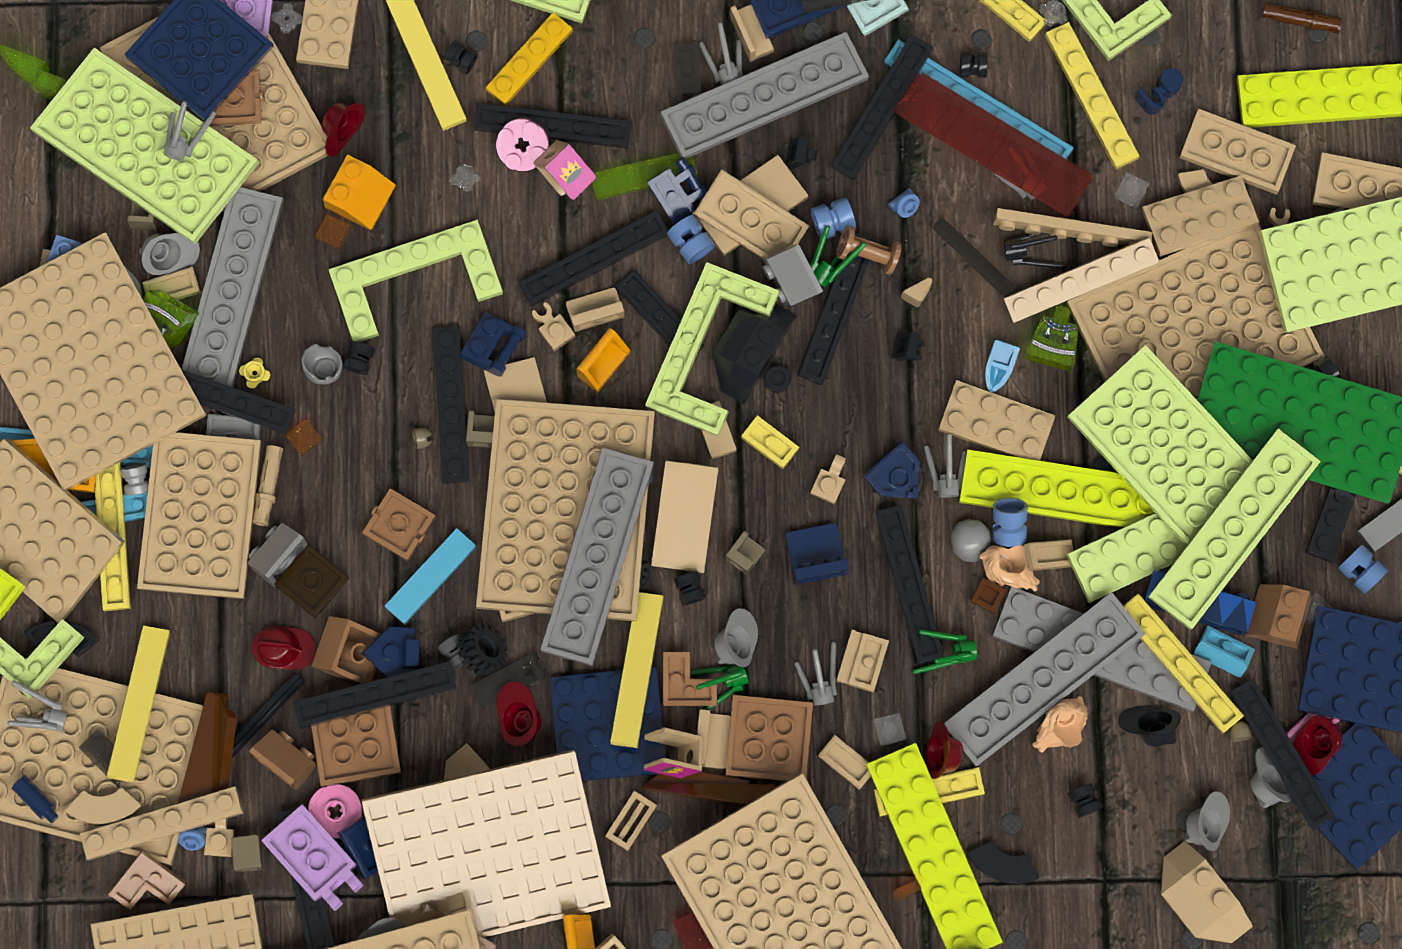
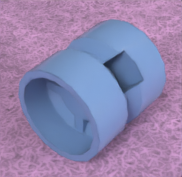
M846 197L832 201L830 207L822 204L810 209L819 238H821L827 225L830 226L827 239L834 237L836 231L842 233L847 225L854 226L856 229L854 215Z
M695 215L682 219L667 232V236L674 246L681 247L679 253L687 264L700 260L715 247V243L705 232H701L702 225Z
M1003 498L994 502L993 541L996 544L1015 547L1027 541V526L1024 523L1027 521L1028 506L1023 500Z
M1362 544L1338 569L1348 579L1354 578V585L1365 595L1389 570L1379 560L1373 561V554Z

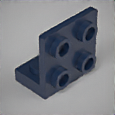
M836 523L786 533L785 537L795 585L848 575V562L844 558L838 525Z

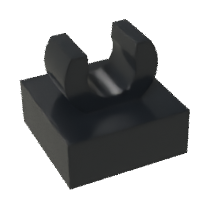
M797 137L789 142L786 160L788 168L796 169L805 163L811 164V160L816 161L817 150L807 148L809 139Z
M912 331L898 333L892 359L899 362L922 360V356L916 354L917 347H925V343L919 340L920 334Z

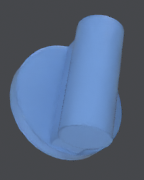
M908 188L888 203L893 212L906 218L917 211L919 198Z
M201 826L181 832L178 837L179 844L191 851L201 849L205 844L208 827Z

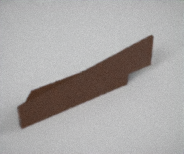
M211 692L206 694L178 804L222 791L229 787L237 717L234 711L227 708L228 694Z
M703 772L683 778L659 774L643 784L644 791L740 808L776 788L774 784H749L748 780Z

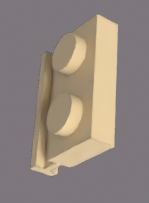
M852 630L836 682L845 683L873 693L889 641Z

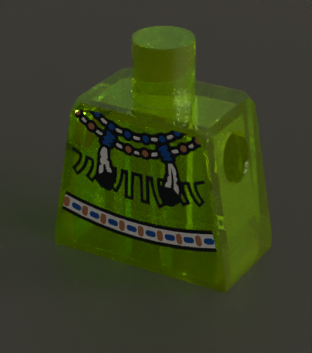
M160 289L148 290L145 293L144 303L168 347H177L195 322L199 312Z
M1056 306L1053 318L1042 317L1023 359L1072 372L1075 365L1078 326L1068 323L1071 313L1070 309Z

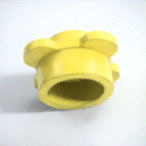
M254 358L253 361L242 365L239 369L240 375L245 377L247 380L246 384L251 389L256 388L258 383L270 379V372L265 370L263 361L260 358ZM253 371H257V375H253Z

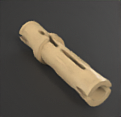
M266 446L258 493L255 494L256 504L252 523L255 525L269 526L272 504L276 500L274 493L283 448L278 446Z

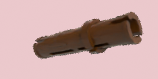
M1268 2L1265 3L1262 19L1310 28V31H1316L1317 29L1339 34L1342 23L1341 17L1320 14V11L1317 10L1310 12Z

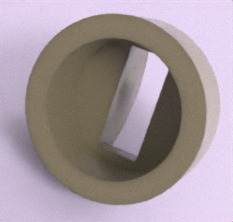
M424 427L412 429L416 449L425 448L431 444L433 438L429 437L432 435L429 429Z
M1238 721L1229 729L1231 742L1245 741L1252 738L1251 730L1245 722Z

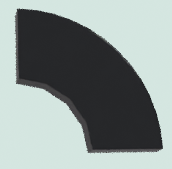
M43 622L23 633L34 647L37 648L56 627L58 622ZM67 622L84 637L72 651L79 658L98 643L99 640L83 626Z
M992 841L967 853L972 863L983 874L997 881L1007 884H1025L1040 879L1028 854L1021 856L1006 855L998 850Z

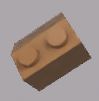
M1259 584L1254 601L1256 602L1248 633L1245 636L1297 649L1311 602L1310 591L1286 585Z
M329 616L312 667L357 684L372 682L377 668L361 653L379 637L380 633L349 619Z
M271 730L249 752L256 760L297 791L317 766L312 761L315 756L304 747H301L300 750L295 748L291 744L294 740L282 730L279 734Z

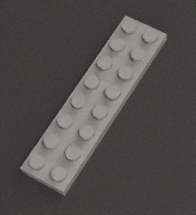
M847 32L663 110L660 112V116L680 157L687 159L867 81L869 75Z
M240 187L227 203L182 370L233 387L284 199L282 197Z
M602 448L542 643L541 652L593 666L654 462Z
M1011 586L992 637L1034 653L1084 613ZM1141 639L1137 640L1094 674V676L1192 713L1197 705ZM1192 655L1208 674L1212 662Z
M1111 592L944 724L951 736L962 743L963 751L977 767L1139 640L1145 633Z

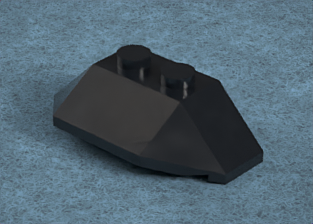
M776 303L770 317L749 308L738 309L712 352L721 392L743 405L745 404L797 315Z

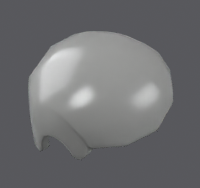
M313 344L304 351L301 358L304 374L311 382L326 385L335 382L343 370L341 356L331 346L321 347L318 344Z
M966 519L958 522L951 534L953 553L966 562L981 560L980 554L991 546V535L988 527L980 520Z

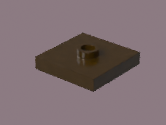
M308 544L275 582L274 586L316 619L350 578Z

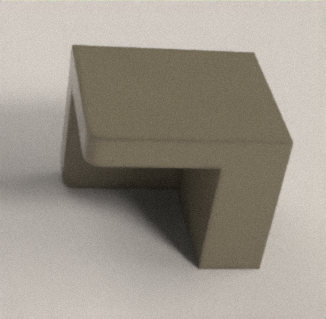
M132 201L131 216L127 217V222L131 229L157 230L158 219Z
M469 410L467 446L492 448L495 416L475 415L474 411Z
M744 531L727 553L726 561L745 575H748L765 552V549L750 539L749 533Z
M257 835L231 838L234 871L240 873L264 870L263 858L260 855L259 837Z

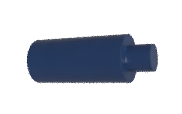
M26 775L14 783L11 789L41 820L46 818L52 824L59 818V815L54 811L56 806Z

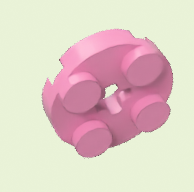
M516 118L506 123L499 132L496 141V149L500 159L509 169L519 171L535 168L533 162L549 148V139L545 129L528 118ZM518 138L529 141L530 145L526 147V151L516 147L515 144L519 142Z
M344 785L323 787L312 796L309 802L308 811L333 839H340L337 832L357 819L362 818L363 807L358 796L353 790ZM337 805H340V811L343 813L342 816H336L334 819H331V813L328 809L330 806L335 808Z

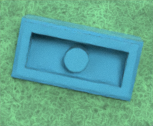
M1207 625L1194 650V655L1211 661V664L1240 678L1247 669L1255 649Z

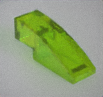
M0 44L1 58L18 79L34 92L52 101L67 82L66 79L48 73L50 69L46 61Z

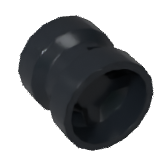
M454 40L444 56L443 63L448 66H456L459 72L467 75L477 60L478 52L473 49H466L462 43Z
M961 51L960 77L976 75L978 78H986L988 53L979 52L978 54H971L969 51Z
M351 341L348 348L350 354L345 359L343 368L353 373L368 375L370 369L369 360L374 357L375 348L361 342Z
M699 572L688 573L674 579L676 588L681 592L680 601L682 606L691 605L707 598L705 589L701 588L700 585L701 577Z
M1092 783L1067 793L1070 801L1074 802L1076 806L1075 812L1078 818L1103 808L1100 800L1094 796L1095 789ZM1089 796L1091 797V798H1088V799H1086V800H1084V801H1082V802H1078V801H1080V800H1082V799H1085V798H1087V797H1089Z

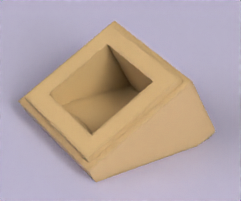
M927 278L904 290L901 298L917 308L920 307L932 286V279Z

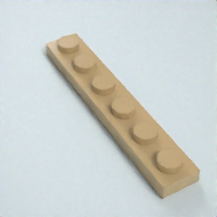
M1001 208L997 209L993 225H997L1000 229L1006 231H1013L1016 228L1025 230V233L1031 235H1039L1042 232L1051 234V236L1057 235L1058 239H1065L1068 236L1077 238V241L1083 243H1090L1092 240L1100 241L1103 245L1109 247H1116L1118 244L1128 246L1147 237L1152 242L1153 232Z
M1147 237L1008 295L1003 299L1011 319L1015 323L1159 262L1150 238Z
M232 787L80 833L86 859L93 860L244 814L238 789L237 787Z

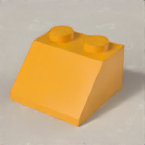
M347 154L326 192L323 202L325 208L372 231L396 185L370 165Z

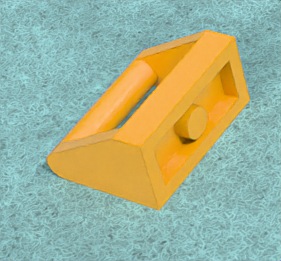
M609 328L576 368L577 377L597 393L630 354V349L613 329Z
M564 915L563 922L567 949H595L591 915Z

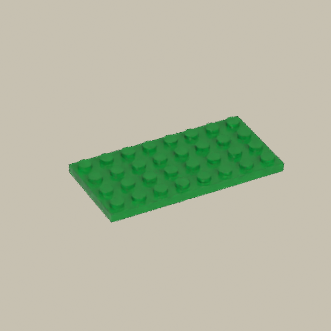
M1214 342L1197 401L1252 460L1273 433L1279 429L1321 461L1307 480L1390 504L1402 465L1401 396L1223 343Z

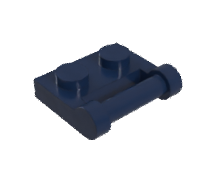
M485 312L461 351L460 358L493 375L501 377L506 370L505 365L519 341H523L527 333L523 328L512 326ZM503 335L510 337L497 360H489Z

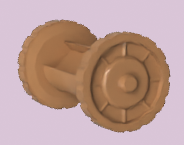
M847 225L838 242L837 258H846L848 253H852L861 243L865 242L866 247L858 256L883 264V273L887 275L892 274L900 257L901 242L894 240L889 247L854 236L855 227Z

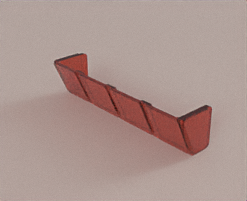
M924 72L917 75L894 110L901 117L1065 216L1069 217L1072 215L1094 179L1092 173L1075 165Z

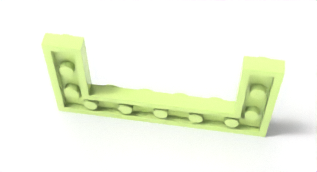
M1062 0L1108 61L1171 18V14L1160 0H1148L1116 23L1112 21L1097 0Z
M478 220L329 269L352 340L362 342L379 336L363 287L459 255L463 257L478 302L503 294Z
M706 262L645 407L719 437L728 416V410L681 392L721 298L770 317L780 294L779 290Z
M62 619L27 659L0 638V674L10 682L16 681L37 692L84 637ZM23 692L27 697L32 698V696Z

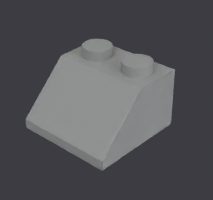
M799 244L788 245L762 259L765 263L762 268L766 277L769 280L773 279L777 286L776 290L780 292L778 296L780 303L785 302L786 306H792L823 292Z
M281 523L278 527L276 525L272 527L265 537L267 539L261 547L256 546L248 556L250 559L247 563L249 567L273 587H275V582L307 546L304 537L284 523Z

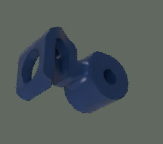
M1168 68L1162 73L1158 87L1153 88L1151 92L1156 99L1155 103L1141 87L1138 89L1135 100L1147 114H1158L1162 110L1166 98L1173 97L1180 90L1183 83L1182 73L1175 68Z

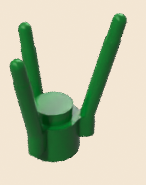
M828 225L824 228L815 255L810 263V267L819 284L825 288L866 247L865 242L861 243L836 269L834 267L840 261V258H837V256H835L830 264L823 260L818 264L830 230Z
M921 629L919 630L921 635L956 641V644H952V655L936 658L934 664L913 669V673L918 674L957 663L975 661L977 659L976 643L974 640H967L966 634L953 635Z
M727 664L725 666L690 670V676L723 672L721 677L696 686L698 690L722 682L725 683L727 688L732 686L730 690L717 698L718 705L734 693L743 691L742 685L748 683L744 667ZM706 706V709L710 710L714 706Z

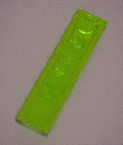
M679 153L595 172L596 179L592 182L596 201L649 189L651 187L646 180L668 166L675 175L680 171L675 163L681 158ZM693 156L687 158L688 164H692L696 170Z

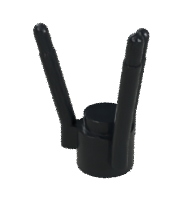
M1024 234L1003 241L1006 261L1013 260V266L1031 265L1066 268V264L1022 259V256H1027L1026 247L1057 240V235L1028 240L1039 235Z

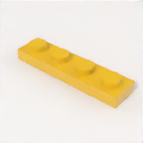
M552 13L485 87L486 91L504 106H507L573 32V28L555 13Z

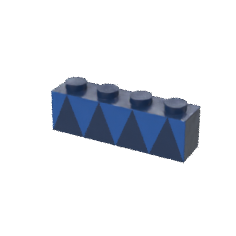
M1159 569L1158 572L1153 571L1150 575L1143 599L1150 608L1166 612L1148 598L1168 571ZM1223 588L1198 623L1244 637L1248 633L1256 602L1251 601L1250 596L1242 593H1235V595L1225 593Z

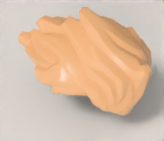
M1001 545L990 546L985 552L980 554V559L983 561L989 581L997 582L1001 587L1006 584L1022 590V587L1026 590L1031 588L1034 592L1038 590L1037 585L1040 583V580L1034 577L1033 571H1029L1024 546L1019 545L1012 548H1006Z
M1078 696L1077 699H1063L1046 712L1044 721L1037 729L1038 735L1036 736V741L1032 743L1033 747L1038 748L1043 753L1048 747L1064 746L1071 748L1079 745L1082 742L1081 732L1088 719V709L1084 704L1083 698Z

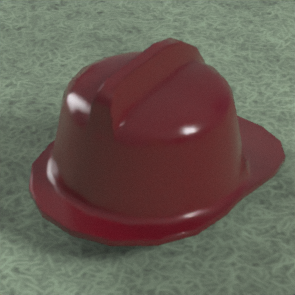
M336 103L326 112L321 126L322 131L327 135L325 150L328 156L334 157L338 155L349 139L360 128L365 117V108L362 104L354 103L348 105Z
M269 626L260 630L254 637L252 653L256 661L262 666L284 670H301L314 660L316 643L305 630L292 627Z
M510 682L504 685L497 697V711L502 736L507 743L513 746H523L535 738V735L539 732L542 725L541 714L535 707L532 693L526 685L520 682Z
M1324 716L1310 718L1293 742L1296 751L1311 776L1320 773L1342 746L1341 726L1333 724L1331 720Z
M942 721L935 723L924 754V763L932 779L940 778L944 773L955 771L959 767L963 753L962 743L957 739L949 737L948 729Z

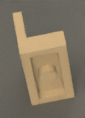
M735 5L730 7V19L749 61L751 62L773 53L774 48L770 39L765 38L752 5L737 10Z
M615 288L566 302L574 332L624 318L622 302L619 300Z
M700 710L697 735L702 736V767L726 768L731 716L710 714L709 710Z

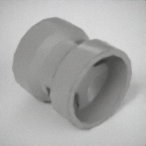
M137 463L120 468L121 477L125 479V482H128L124 485L125 495H137L148 492L149 481L144 479L148 472L146 463Z

